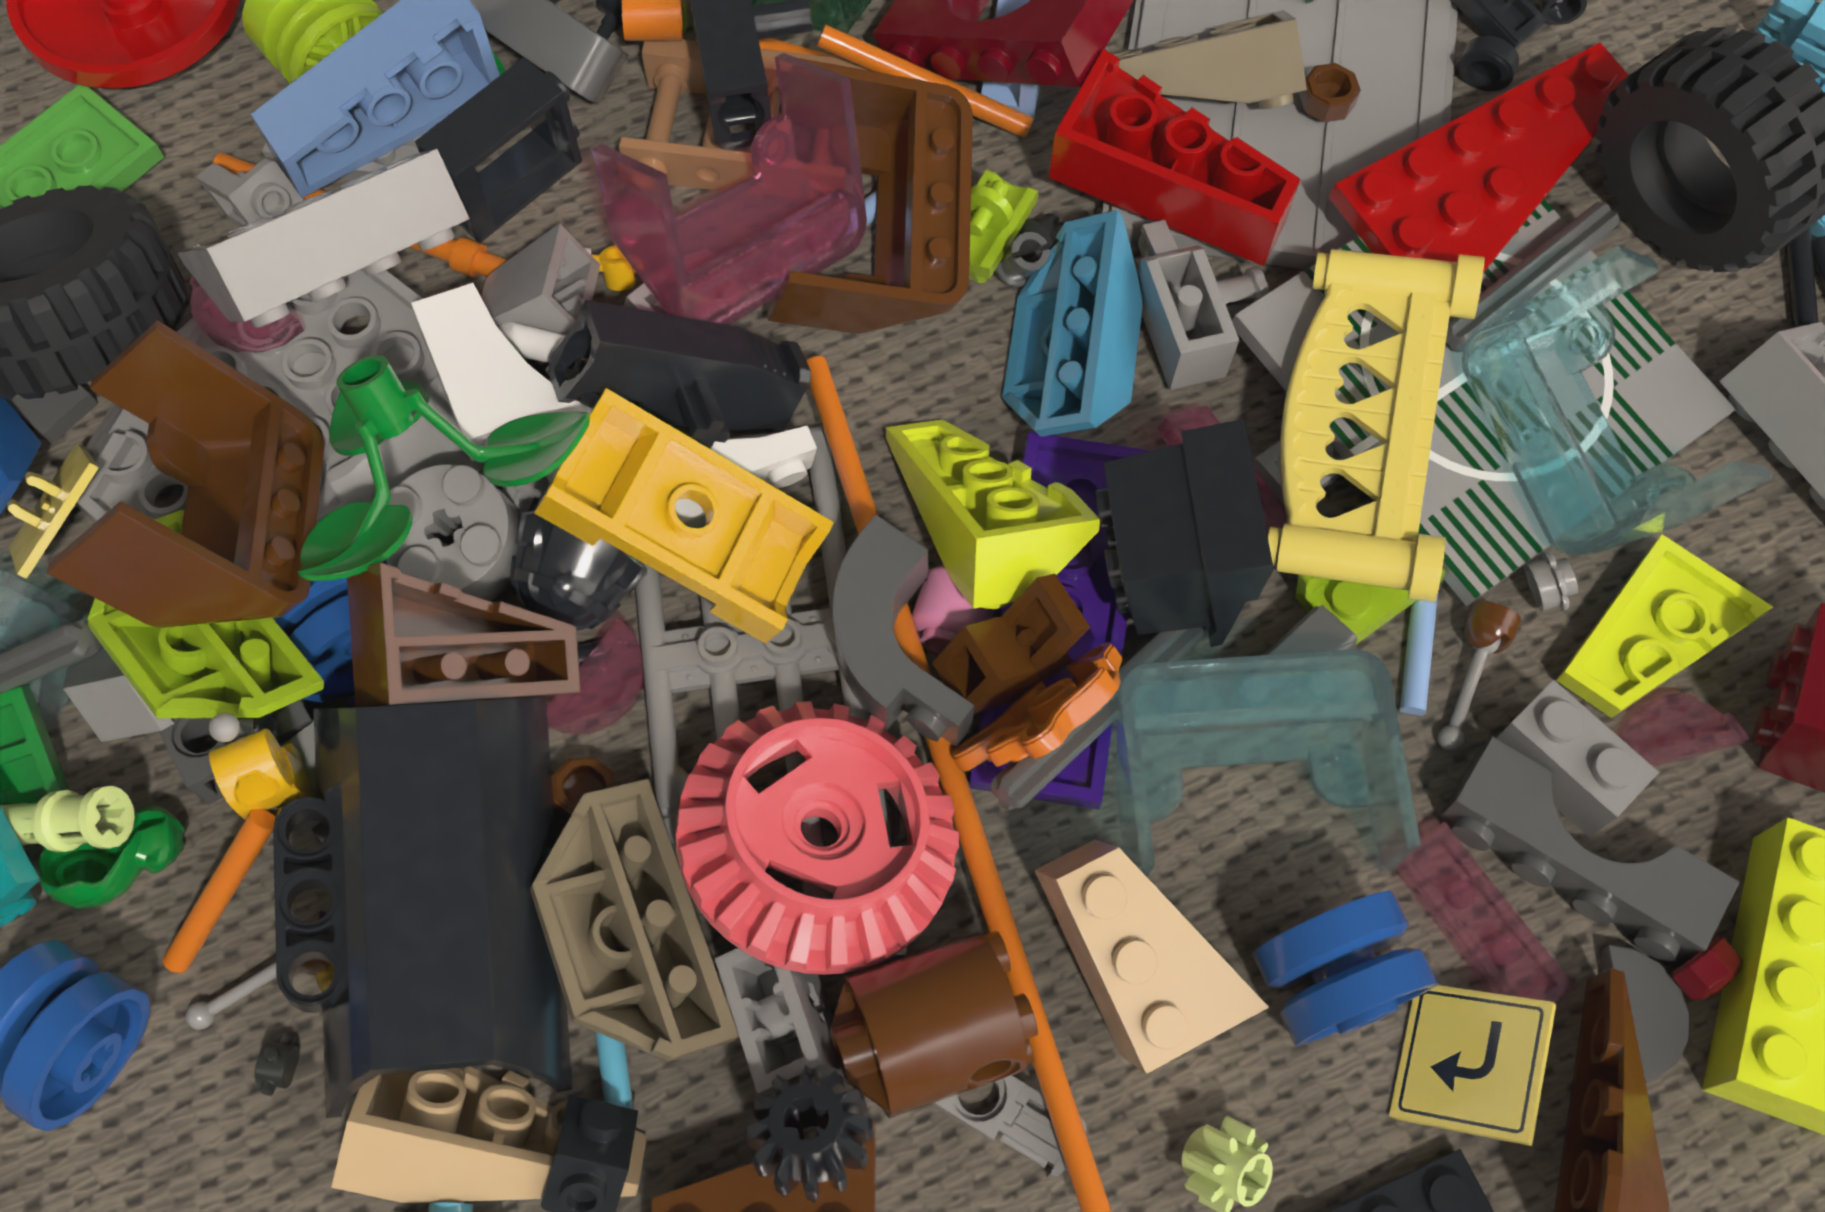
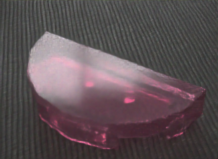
M191 275L190 284L193 289L190 303L192 315L199 327L215 344L235 352L261 353L286 345L304 331L299 319L290 313L279 320L258 328H254L250 320L246 322H229Z
M620 618L579 667L581 692L557 695L547 707L549 728L562 734L589 735L613 727L632 711L644 687L642 653L636 636Z
M1692 694L1662 695L1642 705L1622 728L1620 735L1624 742L1654 768L1739 746L1750 739L1733 715L1729 712L1723 715L1711 705L1697 701V696Z

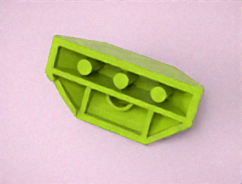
M182 509L154 520L181 534L184 510ZM96 598L87 618L91 632L156 718H213L220 713H229L236 718H260L324 689V680L273 618L159 628L145 624Z

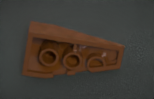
M1609 968L1588 979L1586 983L1554 1212H1668L1669 1201L1625 973Z

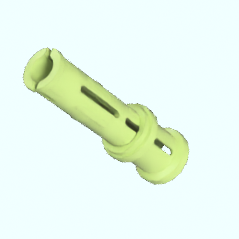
M115 786L93 788L86 795H79L70 790H60L48 793L38 803L0 805L22 846L26 844H41L47 850L54 852L75 850L83 843H89L91 846L100 849L118 847L128 839L133 830L135 820L134 807L129 796L121 788Z

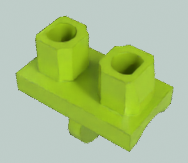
M987 169L977 185L971 187L969 279L977 283H985L987 279L991 278L1005 252L1009 249L1037 204V190L1030 187L1011 185L996 173Z

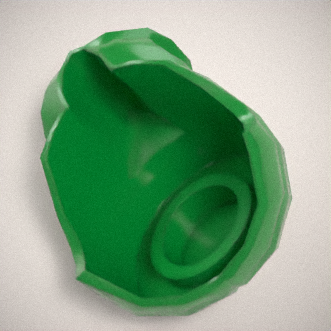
M153 805L141 807L134 811L135 820L131 834L118 847L100 849L91 846L89 843H83L75 850L66 852H54L44 847L37 861L41 885L46 894L50 895L51 899L80 909L107 905L124 895L134 884L143 869L151 874H156L176 861L179 854L184 850L183 836L185 829L180 821L165 808Z

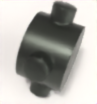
M284 1034L281 1036L279 1043L268 1041L262 1047L256 1062L254 1075L255 1082L262 1084L259 1090L261 1094L272 1096L276 1087L287 1089L291 1085L300 1058L299 1048L293 1046L295 1042L294 1037Z

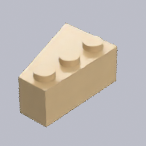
M1094 839L1035 870L1117 1049L1123 1058L1147 1074L1269 1008L1119 847Z

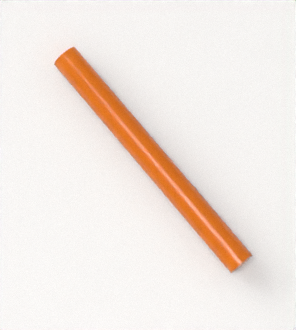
M825 24L816 46L873 72L949 85L959 90L968 99L974 117L1022 138H1025L1033 122L1032 116Z

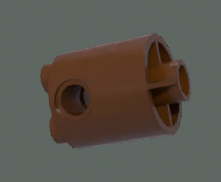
M998 931L984 935L976 933L844 978V984L830 1028L835 1054L847 1085L858 1089L864 1096L880 1106L888 1118L1023 1072L1029 1064L1034 1062L1028 1038L1038 1035L1036 1019L1026 995L1021 993L1013 996L1005 975V973L1011 971L1010 959L1005 943Z

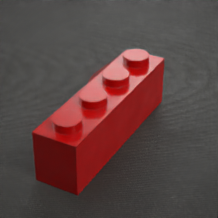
M1103 48L1054 134L1048 178L1155 222L1165 220L1168 227L1264 266L1286 223L1301 179L1240 138L1226 139L1211 129L1209 126L1210 118L1193 107L1185 112L1161 96L1163 87L1145 75H1142L1137 80L1119 68V58Z

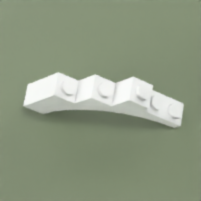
M474 283L411 303L418 327L459 431L474 444L488 446V438L495 429L521 417L542 413L572 411L588 412L590 415L592 409L576 400L571 403L558 402L552 383L522 358L495 325ZM803 426L760 438L729 439L725 443L714 442L711 450L768 484L771 483L773 487L783 488L800 481L807 475V469L812 468L817 447L808 426ZM560 466L547 475L549 484L552 482ZM689 499L676 501L675 511L683 524L691 528L705 527L706 516L698 503Z

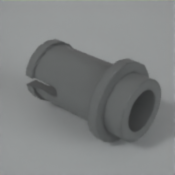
M1025 232L1019 235L1005 252L1004 257L995 270L999 279L1006 285L1014 288L1024 287L1030 276L1042 268L1048 261L1050 250L1047 249L1042 252L1040 250L1047 244L1046 239L1035 232Z

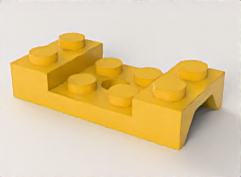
M606 388L590 413V423L585 434L573 452L561 464L534 513L591 546H594L599 539L611 544L713 602L709 610L710 613L759 641L767 643L783 630L788 620L786 606L807 563L829 534L834 522ZM689 499L698 503L706 516L705 527L691 528L683 524L675 511L676 501Z

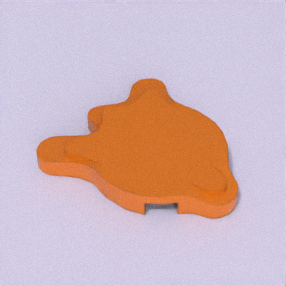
M1110 642L1102 643L1089 650L1079 659L1065 666L1074 678V681L1071 678H1065L1047 688L1040 681L1010 705L990 725L956 747L952 752L953 760L960 770L965 772L986 760L993 762L998 767L1010 761L1012 763L1019 762L1027 756H1030L1031 759H1038L1055 750L1064 742L1072 730L1096 714L1116 693L1121 683L1119 668L1122 662L1121 655Z

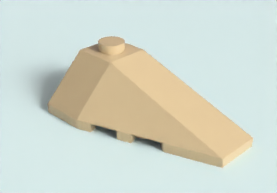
M472 1067L378 1075L359 1088L346 1123L331 1188L400 1203L542 1199L552 1166L567 1101L560 1102L553 1107L532 1097L526 1091L530 1079L511 1070L505 1074L502 1081ZM636 1130L629 1171L620 1197L636 1196L640 1183L647 1135Z

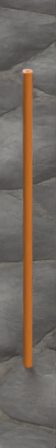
M815 356L806 360L811 370L809 386L859 535L874 515H879L827 360L823 356ZM907 602L899 613L894 626L896 640L905 655L914 664L932 676ZM925 737L934 766L940 774L939 781L944 795H950L955 809L952 821L955 830L959 832V842L989 933L998 931L1005 943L1011 964V971L1005 973L1012 994L1015 996L1024 993L1034 1012L1038 1035L1028 1038L1034 1057L1032 1064L1081 1212H1111L1112 1210L965 772L960 770L952 758V752L956 746L943 737L938 741Z

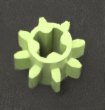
M1226 1116L1220 1130L1206 1124L1191 1134L1183 1149L1182 1169L1189 1176L1185 1183V1188L1199 1196L1198 1202L1217 1212H1230L1234 1201L1249 1207L1261 1200L1270 1185L1273 1167L1270 1157L1264 1154L1268 1148V1143L1255 1137L1256 1129L1230 1116Z

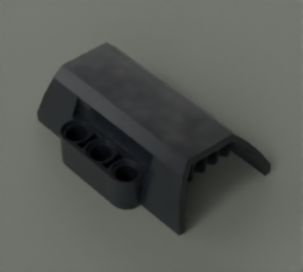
M546 696L314 709L316 798L303 797L285 805L275 818L273 828L276 977L279 989L293 1007L308 1013L323 1011L326 1118L342 1117L349 1098L365 1083L381 1074L494 1065L540 1080L556 1089L557 1092L572 1090L567 1005L530 892L534 880L556 843ZM316 820L324 823L330 829L328 838L317 849L309 851L299 850L289 843L291 832L301 822ZM321 889L328 893L332 898L331 908L321 919L313 922H301L291 915L292 903L296 896L303 891ZM321 959L330 963L334 968L333 981L322 993L313 996L303 995L294 989V973L305 961Z

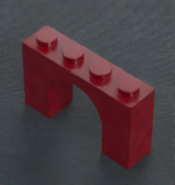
M895 0L873 34L882 50L947 79L1081 88L1103 48L1105 49L1134 0H1030L1011 13L982 21H977L990 0Z

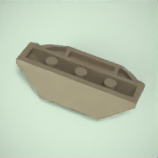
M645 779L583 794L530 888L572 1022L666 1061H673L735 1041L739 1034L687 887L681 875L649 780Z

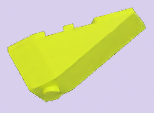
M943 419L886 427V440L948 576L973 609H999L1011 602H1015L1036 578L1054 573L1057 576L1099 532L1100 518L1072 489L1059 482L1048 485V488L1031 479V467L1018 460L1009 464L995 460L989 456V444Z

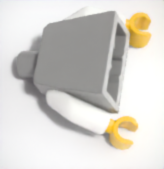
M558 224L494 270L485 281L481 298L495 325L526 362L537 360L550 363L551 354L579 321L584 301L593 300L599 272H603L605 285L610 290L625 291L635 286L633 256L627 248L621 245L610 246L600 252V255L591 254V248H584L561 224Z

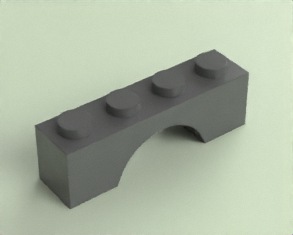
M1493 736L1473 756L1439 816V819L1452 826L1451 831L1459 841L1477 850L1487 851L1490 849L1512 862V870L1523 880L1539 887L1552 886L1572 898L1573 907L1586 918L1601 924L1613 923L1635 936V945L1653 958L1666 962L1675 960L1679 963L1695 956L1701 951H1706L1740 883L1738 880L1678 845H1675L1655 859L1640 863H1621L1599 857L1580 845L1568 833L1559 819L1553 802V772Z

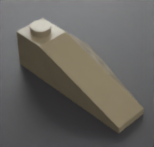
M1284 10L1211 27L1210 38L1199 40L1198 35L1177 36L1155 44L1153 46L1154 51L1143 53L1142 48H1136L1113 54L1120 59L1119 68L1137 80L1142 75H1145L1163 87L1161 94L1241 103L1258 101L1259 109H1270L1294 102L1293 93L1307 90L1297 20Z

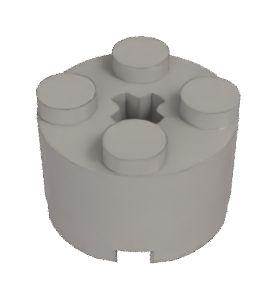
M436 465L417 471L402 481L397 487L390 489L391 501L389 505L407 506L413 515L410 532L403 544L393 555L386 559L388 565L401 569V573L435 584L442 582L461 588L462 593L487 601L495 599L507 590L511 585L510 569L512 556H515L517 549L515 541L521 513L515 504L494 484L490 483L486 477L465 465ZM453 538L455 543L448 546V541Z

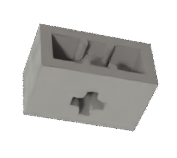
M739 948L715 958L757 1094L776 1097L772 1085L776 1074L786 1079L791 1086L799 1084L800 1074L805 1065L813 1069L815 1080L818 1084L834 1070L843 1077L830 1034L833 1016L818 974H806L781 969L764 963Z

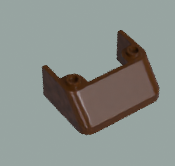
M800 58L780 103L779 117L835 126L834 146L843 164H850L853 171L878 176L874 276L849 274L842 278L789 270L768 310V321L861 334L949 312L962 299L969 286L973 112L968 99L959 90L949 85Z
M157 320L91 380L90 389L147 422L149 426L146 445L153 464L165 475L173 477L189 486L181 534L120 501L52 559L48 564L47 574L153 627L165 628L282 617L304 601L310 591L311 581L300 578L297 571L301 568L300 554L303 544L317 522L324 442L321 433L314 422L302 411Z

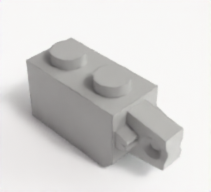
M1165 220L1143 224L1141 227L1142 235L1138 239V247L1142 258L1135 260L1144 299L1142 317L1169 390L1225 378L1239 343V338L1204 248L1193 246L1179 250Z

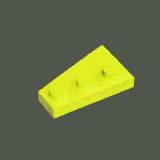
M1662 534L1651 545L1556 681L1610 718H1613L1764 616L1773 606Z

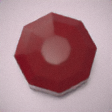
M1714 936L1706 951H1701L1695 956L1679 962L1669 972L1671 973V978L1679 985L1682 992L1689 999L1702 1000L1726 988L1740 972L1743 959L1723 937Z

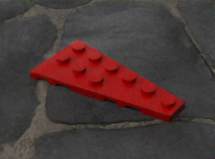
M1599 42L1335 183L1328 198L1372 253L1457 262L1459 254L1485 257L1484 273L1596 135L1605 101L1610 92L1618 87L1619 82L1629 75L1603 44Z

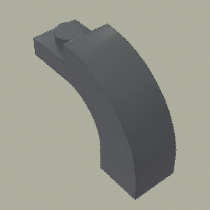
M875 514L850 546L842 561L835 583L832 608L836 649L842 672L853 695L870 715L877 717L885 723V729L888 730L904 710L908 713L906 716L907 721L923 736L933 741H938L943 737L958 747L973 726L974 705L914 664L902 651L894 634V626L899 613L928 577V549Z

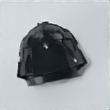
M535 511L522 512L519 518L515 541L517 549L515 556H512L510 569L512 592L516 595L522 609L576 626V631L588 628L593 629L614 614L621 606L619 603L624 596H628L648 573L647 568L641 561L602 539H599L594 546H591L536 515Z

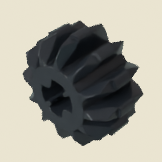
M805 1065L800 1074V1083L793 1086L786 1079L776 1074L772 1082L776 1099L754 1097L752 1110L754 1117L758 1121L746 1126L747 1128L745 1129L748 1147L757 1151L752 1158L757 1175L761 1177L774 1175L773 1183L776 1192L783 1197L788 1195L802 1182L806 1199L815 1203L820 1194L819 1183L829 1180L833 1188L844 1193L848 1187L844 1167L865 1170L869 1160L867 1150L862 1144L871 1141L874 1137L872 1119L862 1115L866 1109L864 1095L858 1089L844 1092L843 1077L836 1070L818 1084L816 1083L813 1069ZM812 1126L816 1127L817 1137L804 1140L803 1129Z

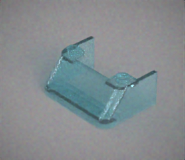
M1619 245L1475 334L1466 344L1462 355L1463 372L1548 542L1557 551L1567 555H1593L1681 526L1773 479L1768 467L1740 461H1733L1699 480L1688 470L1674 465L1655 466L1637 476L1635 475L1582 374L1583 371L1603 360L1614 344L1615 327L1604 304L1660 271L1653 259Z
M1348 649L1146 663L1131 670L1122 683L1117 700L1116 796L1123 852L1148 878L1155 866L1150 822L1161 821L1169 817L1178 807L1183 796L1181 769L1308 760L1312 785L1316 793L1325 802L1339 808L1368 807L1379 871H1392L1419 848L1421 843L1391 676L1385 664L1370 652Z

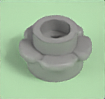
M1542 552L1539 560L1524 565L1528 586L1541 612L1558 606L1561 611H1566L1570 605L1568 597L1578 594V585L1573 569L1566 558L1555 560L1550 552Z

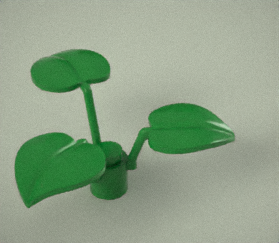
M373 355L352 363L340 373L336 381L340 393L331 418L329 441L333 449L338 454L344 456L366 453L375 485V497L372 503L359 501L342 506L327 514L316 524L303 544L300 554L301 568L297 571L300 578L310 581H330L355 576L367 571L369 565L384 562L403 544L412 527L413 515L405 505H389L391 494L378 445L385 439L396 437L405 432L421 416L473 460L486 462L483 473L490 483L510 487L535 482L558 468L573 452L585 434L590 423L589 419L591 418L589 413L572 411L542 413L521 417L495 429L488 438V446H478L428 405L430 400L429 393L422 384L399 380L386 357Z

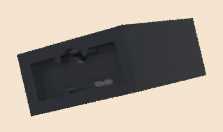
M525 57L415 140L419 153L438 149L470 218L458 225L479 243L582 162L577 142L580 133L570 116L567 105L570 95L566 87L554 73L550 71L542 73ZM531 124V132L480 172L476 173L475 167Z

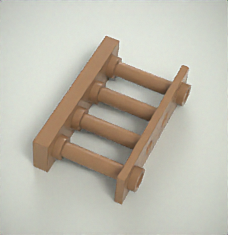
M684 39L683 41H644L642 58L648 88L658 90L646 140L621 137L619 149L626 179L636 180L647 187H661L664 184L800 200L806 201L808 204L818 208H829L834 205L851 207V165L838 163L839 157L834 146L835 126L822 124L815 160L781 156L789 118L779 117V106L800 58L870 70L844 58L761 49L768 84L773 135L766 143L760 144L759 153L726 150L716 144L710 113L702 147L669 143L680 94L688 92L706 95L697 43L693 40Z

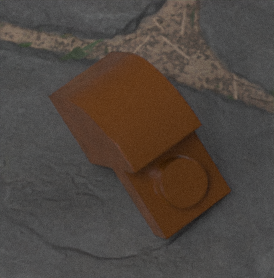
M1054 573L1036 578L1001 617L964 626L932 662V665L944 684L974 705V714H978L1021 697L1040 681L1044 683L1072 660L1067 651L1091 627Z

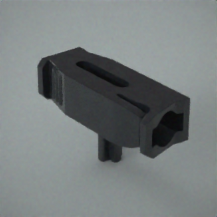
M689 0L715 143L724 149L766 143L773 135L768 84L759 40L812 32L813 25L809 1L791 0L752 6L751 0ZM755 123V130L731 134L730 126Z
M590 300L584 301L579 321L551 354L548 371L558 402L571 403L582 395L583 399L594 407L607 388L666 424L687 426L692 438L709 449L712 448L714 442L725 443L729 439V431L765 429L766 432H784L810 384L811 370L797 342L781 341L780 344H777L737 326ZM577 359H580L573 368L575 378L567 380L565 370Z

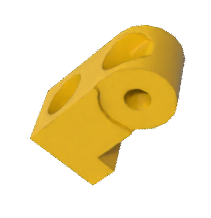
M267 728L209 752L212 772L222 795L230 807L244 820L254 809L268 811L276 806L290 803L295 799L303 797L316 798L300 751L292 743L280 747L274 735ZM283 807L269 810V812L277 817Z

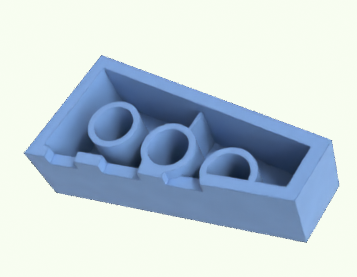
M400 0L250 115L270 152L299 195L303 198L426 133L500 75L480 13L470 0Z

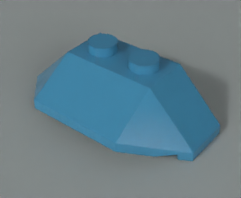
M1118 210L1065 222L1055 237L1058 242L1050 250L1048 261L1042 268L1030 276L1018 295L1002 398L1040 437L1096 428L1131 403L1144 299L1124 218Z

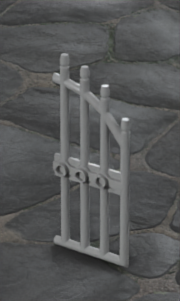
M823 426L808 428L817 447L812 468H810L815 510L834 522L829 534L821 543L830 608L792 613L791 601L789 600L786 606L788 620L783 630L767 643H763L710 613L709 610L713 602L702 596L700 598L704 626L665 631L660 573L644 564L648 573L635 587L655 796L673 850H676L675 827L677 811L689 774L679 766L672 693L711 688L716 739L718 740L723 736L728 726L737 720L741 721L736 684L775 679L779 711L792 709L795 702H804L801 675L839 670L844 706L850 707L849 715L866 721L871 716L861 706L846 682L836 649L832 609L833 594L837 575L842 561L847 554L833 458ZM761 433L731 437L729 439L760 438L776 433ZM801 754L785 757L787 774L806 761ZM879 789L878 792L889 845L893 847L884 789ZM811 817L801 823V832L804 838L812 845L824 847L820 817ZM794 878L802 882L804 895L831 899V892ZM907 947L886 961H895L906 957Z

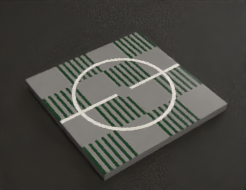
M1545 199L1542 200L1483 273L1480 294L1568 225ZM1359 236L1337 249L1372 253ZM1590 250L1466 351L1454 352L1449 344L1445 343L1418 534L1446 537L1442 566L1446 571L1444 580L1466 606H1469L1723 421L1736 409ZM1316 263L1235 314L1232 320L1237 334L1286 392L1304 336L1317 309L1325 298L1324 290L1313 289ZM1359 309L1351 312L1348 316V320L1353 325V331L1344 338V341L1352 349H1363L1396 336L1399 333L1369 311ZM1347 363L1339 369V374L1344 379V385L1335 392V396L1344 404H1354L1389 390L1391 387L1361 365ZM1337 418L1329 426L1335 435V440L1330 444L1343 460L1383 445L1382 442L1349 418Z

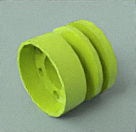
M246 0L242 12V20L246 36L269 63L279 70L290 85L382 15L384 11L379 9L374 0Z

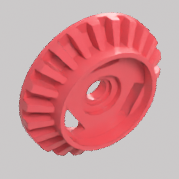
M812 701L795 702L792 709L777 711L774 706L758 710L755 718L742 723L740 720H737L725 729L720 739L714 744L709 743L700 754L697 764L688 775L679 802L675 827L677 859L688 892L698 909L708 922L730 943L764 963L785 970L822 975L848 973L868 968L896 955L911 944L928 927L943 904V900L952 885L956 872L954 862L955 854L959 848V832L953 828L952 816L955 809L950 795H943L938 785L940 774L932 762L924 765L915 754L917 745L905 735L897 739L885 731V723L873 715L867 721L849 715L850 707L833 704L830 710L814 709ZM801 754L806 760L759 794L747 781L761 767L779 758ZM879 789H887L898 806L905 826L906 846L890 847L878 792ZM811 817L825 818L836 828L838 840L833 845L827 847L812 845L802 835L801 823ZM770 867L834 893L832 899L811 897L787 888L765 872L766 868Z

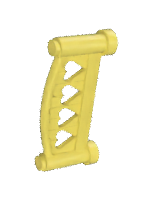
M1331 249L1330 254L1318 252L1313 289L1324 290L1325 298L1317 309L1298 351L1290 376L1282 415L1280 469L1287 521L1286 524L1284 523L1283 528L1270 526L1268 534L1273 566L1277 567V572L1408 590V599L1436 602L1442 573L1446 537L1418 534L1449 317L1475 319L1485 257L1459 254L1457 262L1336 249ZM1359 309L1369 311L1399 333L1396 336L1363 349H1352L1344 341V338L1353 331V325L1348 320V316L1351 312ZM1347 363L1361 365L1391 387L1389 390L1354 404H1344L1335 396V392L1344 385V379L1339 374V369ZM1342 417L1353 420L1383 443V445L1345 460H1335L1326 452V447L1335 440V435L1329 426L1332 421ZM1332 473L1342 475L1375 501L1334 518L1321 515L1316 508L1317 503L1326 494L1320 485V481L1324 476Z

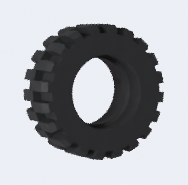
M1715 27L1707 31H1695L1678 40L1619 82L1618 87L1610 92L1605 101L1596 133V139L1602 141L1598 144L1596 156L1598 166L1604 167L1606 173L1602 180L1608 195L1614 194L1619 203L1616 209L1624 221L1630 219L1638 229L1636 234L1646 244L1653 242L1660 247V254L1672 261H1681L1683 259L1686 261L1688 268L1699 271H1710L1713 269V272L1724 273L1738 272L1742 268H1753L1763 263L1825 215V93L1815 80L1820 75L1809 63L1800 65L1793 59L1792 55L1795 51L1783 43L1773 42L1768 44L1765 42L1764 34L1742 29L1736 33V28ZM1706 137L1719 149L1729 167L1715 154Z
M88 185L77 186L75 190L68 191L63 188L47 190L44 195L33 198L28 195L13 200V204L0 209V398L13 399L18 394L25 399L43 398L45 393L56 391L61 395L78 390V385L87 383L96 377L126 349L133 338L142 335L157 320L169 328H175L184 307L186 286L151 213L139 200L115 188L104 187L98 190L94 186Z

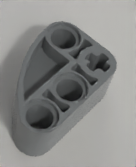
M470 0L480 13L485 30L544 71L554 73L563 84L592 102H601L629 54L549 0Z

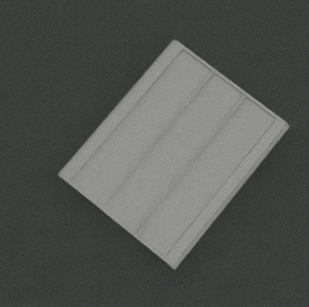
M1136 0L1128 50L1142 48L1143 53L1154 51L1153 46L1155 44L1177 36L1198 35L1199 40L1210 38L1211 27L1284 10L1297 20L1305 78L1314 66L1337 63L1356 75L1361 89L1356 105L1345 120L1322 122L1306 113L1299 96L1300 92L1293 93L1294 102L1270 109H1259L1258 101L1241 103L1161 94V96L1185 112L1191 107L1210 118L1209 126L1211 129L1228 140L1235 137L1240 138L1301 179L1286 223L1265 263L1267 265L1306 270L1316 263L1318 252L1330 254L1331 249L1337 250L1358 237L1357 233L1328 198L1335 183L1444 126L1451 120L1458 6L1452 0ZM1104 201L1102 213L1118 210L1124 218L1130 244L1138 245V239L1142 235V225L1155 221ZM1169 227L1179 250L1200 246L1204 248L1207 256L1252 262Z

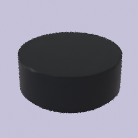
M1494 36L1476 37L1466 44L1458 62V72L1461 78L1471 87L1482 91H1499L1506 88L1512 82L1519 65V55L1510 43Z

